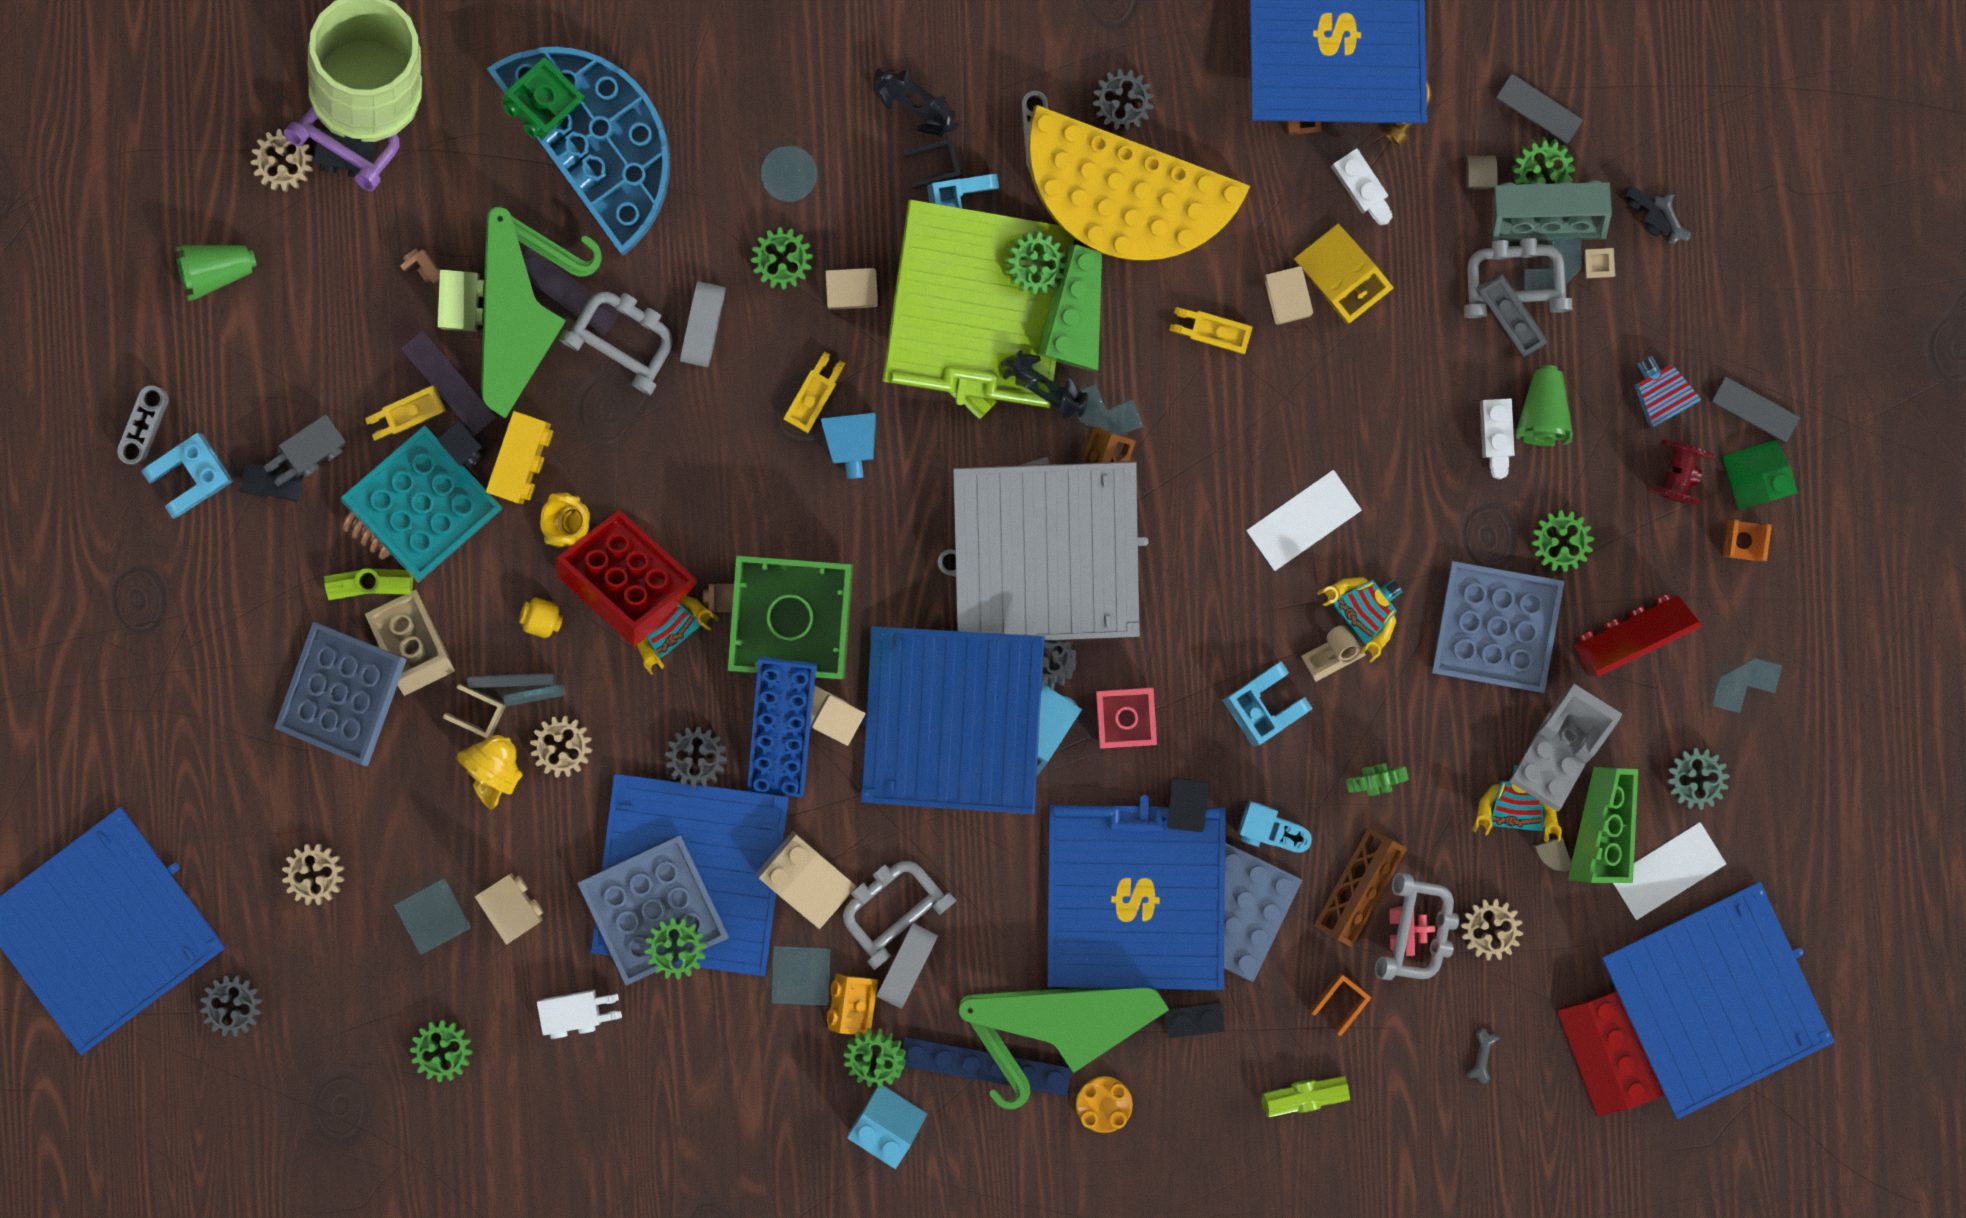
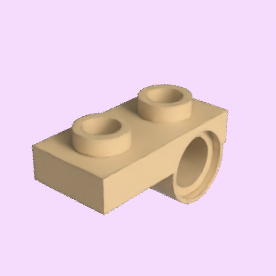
M1341 625L1335 627L1328 633L1327 643L1301 656L1315 682L1365 656V652L1360 654L1362 646L1348 626Z

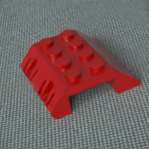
M1616 991L1587 1002L1582 1000L1557 1010L1597 1117L1628 1110L1664 1096Z

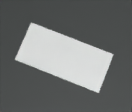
M1332 470L1246 531L1271 567L1276 571L1362 510L1336 472Z
M1701 822L1635 862L1633 883L1613 884L1635 919L1638 920L1726 865V862Z

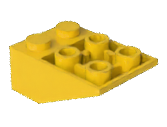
M1339 223L1294 258L1346 325L1394 288Z

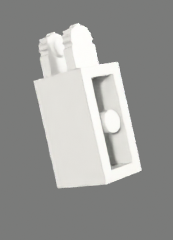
M1355 149L1334 163L1331 168L1362 214L1368 211L1372 218L1381 226L1388 224L1391 218H1393V214L1384 200L1388 197V194L1359 150Z
M1512 399L1480 401L1483 458H1489L1490 472L1493 478L1500 480L1509 474V457L1515 456Z
M595 989L538 1000L537 1006L543 1035L550 1034L551 1039L568 1036L567 1031L578 1029L579 1034L596 1031L595 1026L600 1025L601 1022L622 1018L621 1011H611L600 1015L598 1008L599 1004H610L618 1001V994L596 997Z

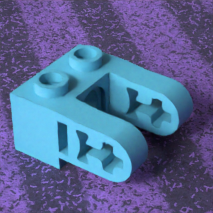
M997 174L932 183L927 186L929 201L933 204L962 208L961 196L998 189L999 182Z
M196 433L141 471L150 484L183 463L197 485L165 506L172 519L184 514L233 482L232 477L201 433Z
M1282 661L1222 699L1252 747L1261 745L1313 709L1306 697L1294 702L1275 716H1271L1259 698L1261 697L1260 693L1289 674Z
M1250 800L1247 801L1237 830L1242 835L1241 840L1257 847H1259L1260 842L1297 853L1304 852L1310 847L1312 842L1311 834L1303 826L1276 817L1278 811L1274 808ZM1284 831L1292 835H1297L1300 831L1303 841H1297L1296 845H1294V841L1283 836Z

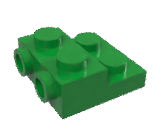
M543 57L505 92L501 101L504 103V111L510 117L515 118L517 116L524 123L523 128L530 137H539L541 140H544L562 123L568 114L583 102L585 96Z

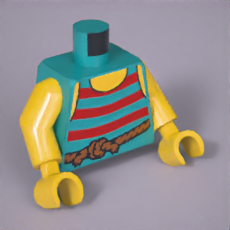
M1363 577L1345 578L1317 592L1318 595L1325 593L1328 597V601L1323 606L1333 604L1363 645H1365L1360 650V654H1363L1366 650L1370 651L1372 658L1369 662H1373L1380 656L1381 649L1390 640L1396 624L1394 614L1397 610L1390 601L1403 592L1395 580L1392 578L1379 588L1373 580L1368 581Z
M685 596L660 626L637 644L644 659V667L651 675H653L651 667L654 664H659L661 669H663L664 664L660 660L672 651L699 627L703 626L705 629L711 630L707 626V621L710 618L718 621V616L707 610L697 599Z
M1514 765V767H1513V774H1514V772H1515V770H1516V768H1517L1518 765ZM1499 780L1498 784L1492 785L1480 799L1477 820L1472 828L1476 832L1479 825L1486 828L1485 835L1489 834L1492 826L1544 832L1545 842L1549 841V834L1551 833L1557 835L1559 842L1562 834V829L1558 825L1557 814L1554 809L1513 783Z

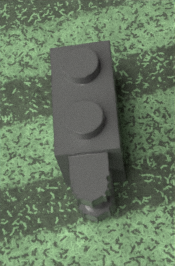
M325 414L280 444L277 449L280 455L267 463L264 468L267 472L273 471L283 462H286L290 470L279 475L274 481L277 487L294 476L298 478L304 474L305 477H308L320 468L317 464L326 458L330 462L343 453L341 448L344 447L345 440Z

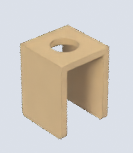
M1302 266L1264 276L1275 324L1279 325L1307 318L1313 314Z
M874 268L826 271L827 305L829 310L872 308L878 306L877 273Z
M458 684L457 689L496 706L497 709L487 731L449 713H445L443 718L485 738L491 737L507 704L473 688H468L467 685Z
M814 686L811 727L848 746L866 713L833 694Z

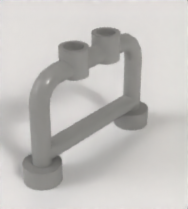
M1536 238L1521 239L1520 246H1509L1508 240H1497L1491 242L1492 248L1478 250L1468 261L1469 304L1464 305V318L1487 316L1486 305L1488 304L1478 291V286H1480L1479 264L1486 259L1502 260L1514 257L1548 256L1553 262L1554 289L1515 291L1522 302L1549 300L1550 312L1573 311L1572 298H1566L1563 256L1557 248L1551 245H1537Z
M599 292L593 295L586 303L571 331L564 330L559 341L576 351H579L583 342H586L635 372L637 375L632 385L641 392L651 395L657 386L653 380L673 345L670 330L663 323L659 322L661 315L648 307L644 312L635 307L637 300L626 293H622L620 297L610 292ZM608 303L622 314L633 318L643 327L660 335L662 343L648 367L585 329L600 304Z
M908 860L900 861L890 868L885 864L873 874V877L876 879L868 887L863 883L851 893L854 899L845 907L843 913L844 924L871 957L867 962L874 970L892 956L885 946L926 911L933 907L940 915L957 901L950 892L944 895L926 872L915 862ZM901 873H911L929 895L872 942L856 923L854 918L856 911Z
M1397 873L1393 878L1392 890L1395 895L1405 897L1392 958L1384 956L1378 958L1375 964V975L1378 979L1392 980L1395 976L1429 979L1439 971L1443 957H1451L1454 950L1452 941L1447 940L1449 929L1455 930L1459 925L1458 914L1452 913L1454 899L1452 893L1442 885L1414 881L1411 874ZM1417 893L1439 896L1443 901L1442 909L1436 916V925L1438 927L1436 939H1433L1430 944L1431 962L1426 968L1402 965Z

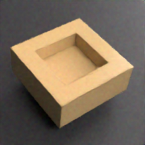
M1614 248L1584 250L1585 279L1615 277Z

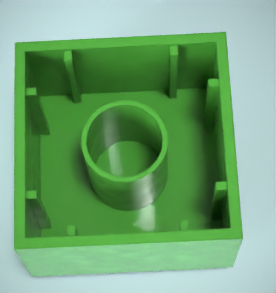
M736 556L728 671L757 673L758 658L761 656L786 661L816 663L815 677L844 679L853 565Z

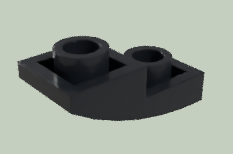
M1633 185L1630 186L1623 197L1628 200L1626 204L1639 213L1642 210L1646 211V214L1640 221L1646 225L1644 230L1657 238L1660 235L1663 237L1667 236L1671 229L1662 212L1642 191Z
M244 464L239 492L262 498L271 496L298 502L300 500L304 474L298 478L294 476L277 487L274 482L276 478L289 470L276 468L273 471L267 472L263 465Z

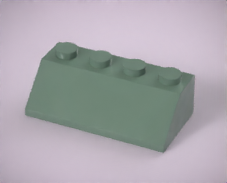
M1563 181L1558 184L1533 182L1516 185L1508 182L1495 185L1492 211V241L1508 240V242H1520L1521 239L1536 238L1537 241L1606 240L1612 215L1610 183H1601L1600 181L1572 183Z

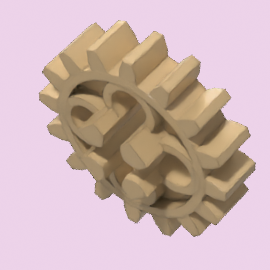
M277 129V136L275 137L269 132L266 133L268 139L266 142L258 139L257 142L261 148L260 150H252V153L258 157L252 160L251 164L259 167L254 172V175L264 176L261 181L263 185H267L271 181L272 190L276 191L278 186L281 185L282 190L288 192L289 184L297 189L299 188L297 182L299 179L305 182L308 180L304 173L305 171H313V168L307 164L309 161L314 160V157L306 154L311 149V146L308 144L296 146V152L288 154V146L294 144L287 140L281 129ZM274 146L276 152L281 156H286V160L290 164L297 165V173L294 175L290 174L287 167L279 165L278 159L268 156V148ZM278 166L277 175L270 176L269 169Z
M556 716L552 717L551 725L543 721L541 724L544 730L534 731L539 737L538 740L530 742V744L537 746V750L531 753V756H539L540 758L536 765L545 764L544 773L546 774L552 769L555 770V777H559L561 771H564L567 777L571 776L572 768L580 772L582 769L579 763L587 764L589 762L584 756L585 753L593 751V749L586 747V743L592 741V737H584L583 735L587 728L578 729L579 720L577 719L571 724L568 723V716H564L562 722H559ZM571 729L574 736L566 742L565 746L568 749H577L579 752L578 758L572 759L568 752L563 751L559 754V762L552 764L549 757L557 751L558 747L555 744L549 745L545 743V736L551 734L555 741L560 742L565 738L564 731Z
M306 844L304 847L305 852L296 848L294 852L297 857L288 856L286 858L291 865L282 868V871L288 873V877L282 879L283 883L290 882L291 886L287 889V893L295 891L297 893L295 896L296 901L304 897L305 905H310L312 899H315L317 905L322 904L323 896L330 901L333 899L331 891L340 892L341 889L336 884L337 882H343L345 878L338 876V872L345 868L336 864L340 856L333 858L330 856L332 848H328L323 852L321 844H317L314 850H312L310 844ZM308 855L315 858L314 871L322 870L325 866L332 869L330 877L321 875L316 878V883L321 886L319 893L312 891L313 878L304 879L303 882H297L295 879L297 872L305 874L311 871V865L306 863Z
M1495 898L1492 901V905H1489L1486 899H1482V907L1480 908L1475 904L1471 905L1474 910L1473 914L1465 912V917L1469 919L1468 923H1461V927L1467 929V933L1461 935L1462 939L1470 940L1466 945L1467 949L1476 947L1474 955L1479 957L1484 952L1485 959L1489 961L1492 954H1495L1498 960L1502 959L1501 952L1503 951L1511 955L1512 951L1509 947L1511 945L1519 946L1520 944L1515 940V937L1523 935V932L1517 930L1516 927L1522 924V920H1514L1513 918L1518 912L1515 909L1508 912L1509 904L1504 902L1500 907L1498 899ZM1486 911H1492L1493 917L1491 922L1495 926H1501L1503 921L1510 922L1509 930H1495V936L1500 940V946L1497 948L1491 947L1490 943L1493 939L1489 933H1483L1480 938L1473 936V931L1476 928L1484 930L1489 928L1488 922L1483 918V914Z

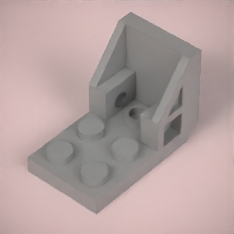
M1573 684L1547 713L1509 782L1558 812L1562 808L1585 764L1596 754L1618 723L1622 713L1576 684Z

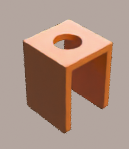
M1736 519L1727 520L1723 557L1767 561L1772 524L1747 523ZM1741 532H1746L1751 536L1752 543L1747 549H1741L1736 545L1737 535Z
M1339 972L1309 1010L1315 1016L1343 981L1361 994L1360 1000L1335 1030L1340 1037L1371 999L1365 991L1341 972Z

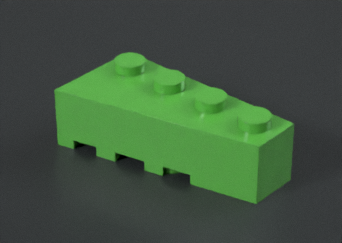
M1079 245L1066 246L1062 263L1066 264V268H1060L1059 271L1063 275V279H1057V287L1054 289L1037 356L1087 371H1097L1099 363L1102 253Z
M1593 768L1568 876L1569 881L1633 883L1638 769Z

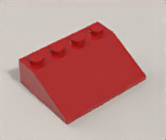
M621 510L615 512L556 558V576L633 647L653 633L697 584L695 577Z
M1670 593L1656 598L1654 600L1656 605L1645 609L1644 605L1628 612L1630 617L1621 622L1619 618H1615L1603 624L1604 630L1594 634L1593 630H1590L1578 636L1579 642L1573 644L1587 675L1599 677L1702 627L1701 623L1679 595L1671 597Z

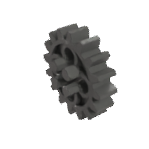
M1118 69L1117 77H1113L1110 72L1107 73L1108 82L1100 80L1098 84L1102 90H1094L1093 94L1099 97V100L1093 102V107H1100L1101 109L1096 114L1097 118L1105 116L1104 125L1107 126L1111 122L1114 123L1115 131L1119 129L1120 125H1124V129L1127 132L1132 123L1135 127L1139 128V119L1142 118L1147 121L1149 116L1145 111H1150L1154 108L1153 105L1148 103V100L1154 99V94H1147L1151 84L1143 85L1141 83L1143 75L1138 76L1136 79L1133 78V70H1130L1127 76L1123 75L1121 69ZM1130 82L1133 88L1128 93V100L1139 99L1142 101L1143 106L1140 109H1135L1132 104L1126 103L1124 108L1125 117L1118 119L1114 113L1118 110L1120 102L1118 100L1108 102L1104 95L1107 92H1112L1115 97L1119 98L1123 93L1122 84Z
M1062 640L1044 641L1042 689L1044 684H1048L1052 690L1056 682L1063 686L1065 685V678H1072L1073 670L1076 668V651L1071 650L1070 641L1062 643Z
M698 726L695 733H691V730L686 728L685 736L679 733L675 734L677 743H668L669 748L673 751L665 753L666 759L672 760L666 764L667 770L675 769L671 776L673 780L681 777L680 784L683 787L687 782H691L692 789L696 788L697 783H701L704 788H707V780L710 779L716 783L717 778L715 774L724 773V769L720 764H726L727 757L720 755L726 752L725 746L718 747L721 738L717 736L712 739V730L709 729L705 734H702L701 728ZM700 740L703 742L699 747L701 758L698 760V768L700 773L697 776H692L690 771L693 769L692 757L695 755L692 744L694 741ZM680 753H685L688 756L684 761L677 759V755ZM708 755L715 756L716 759L713 763H707L705 760Z
M225 975L224 983L217 978L213 981L215 988L209 986L205 988L209 996L200 999L201 1002L206 1003V1007L201 1009L200 1013L208 1014L209 1017L204 1020V1023L213 1022V1032L221 1028L222 1036H227L229 1031L232 1030V1034L236 1037L239 1036L240 1028L247 1033L250 1031L248 1023L252 1025L258 1023L254 1015L262 1014L263 1010L257 1008V1004L263 1002V999L255 998V994L259 989L254 988L251 990L249 988L251 980L241 983V975H237L234 981H231L229 975ZM236 987L239 990V995L234 999V1005L247 1004L250 1007V1012L244 1014L242 1009L233 1010L230 1014L233 1022L229 1025L224 1022V1016L229 1013L230 1008L228 1006L217 1008L214 1006L213 1000L214 998H220V1001L223 1003L229 1002L233 997L230 989Z

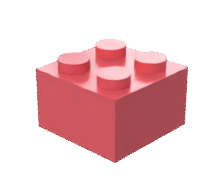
M1153 687L1096 691L1099 748L1157 745Z

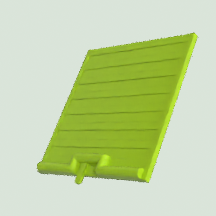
M908 200L882 382L956 393L955 402L957 405H963L965 395L1050 408L1048 401L1027 388L1017 386L1015 384V376H1011L1006 380L1003 379L1004 371L1008 366L1001 367L1000 363L1005 358L1016 355L1020 350L1024 354L1037 355L1055 288L1047 286V293L1037 291V294H1029L1028 289L1026 291H1019L1020 283H1010L1014 277L1013 274H1005V271L1010 268V264L1005 263L1004 259L1011 258L1007 248L1016 247L1013 240L1018 238L1023 240V234L1030 233L1033 236L1034 232H1041L1042 238L1045 235L1052 236L1051 244L1056 242L1061 244L1057 249L1058 253H1065L1066 246L1073 245L1074 238L1063 230L1060 225ZM1035 244L1033 250L1037 253L1039 252V246ZM1019 259L1020 266L1034 265L1036 267L1051 268L1050 260L1034 261ZM1032 274L1031 280L1035 282L1037 280V276ZM1040 356L1041 361L1033 364L1032 368L1051 381H1054L1056 361ZM1038 382L1040 389L1048 393L1050 392L1045 384Z

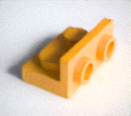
M836 974L835 980L831 985L832 1003L827 1013L828 1029L837 1033L856 1035L860 1031L865 1035L867 1028L872 1027L878 980Z

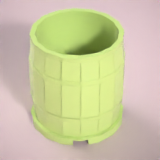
M336 0L319 14L310 32V42L308 44L309 99L316 117L332 133L342 137L362 139L363 142H376L396 135L415 116L422 93L421 48L411 18L392 1Z

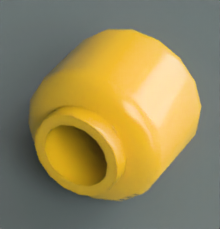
M535 597L530 602L526 601L524 603L519 623L522 624L524 632L541 638H548L553 631H559L563 616L558 615L559 607L556 603Z

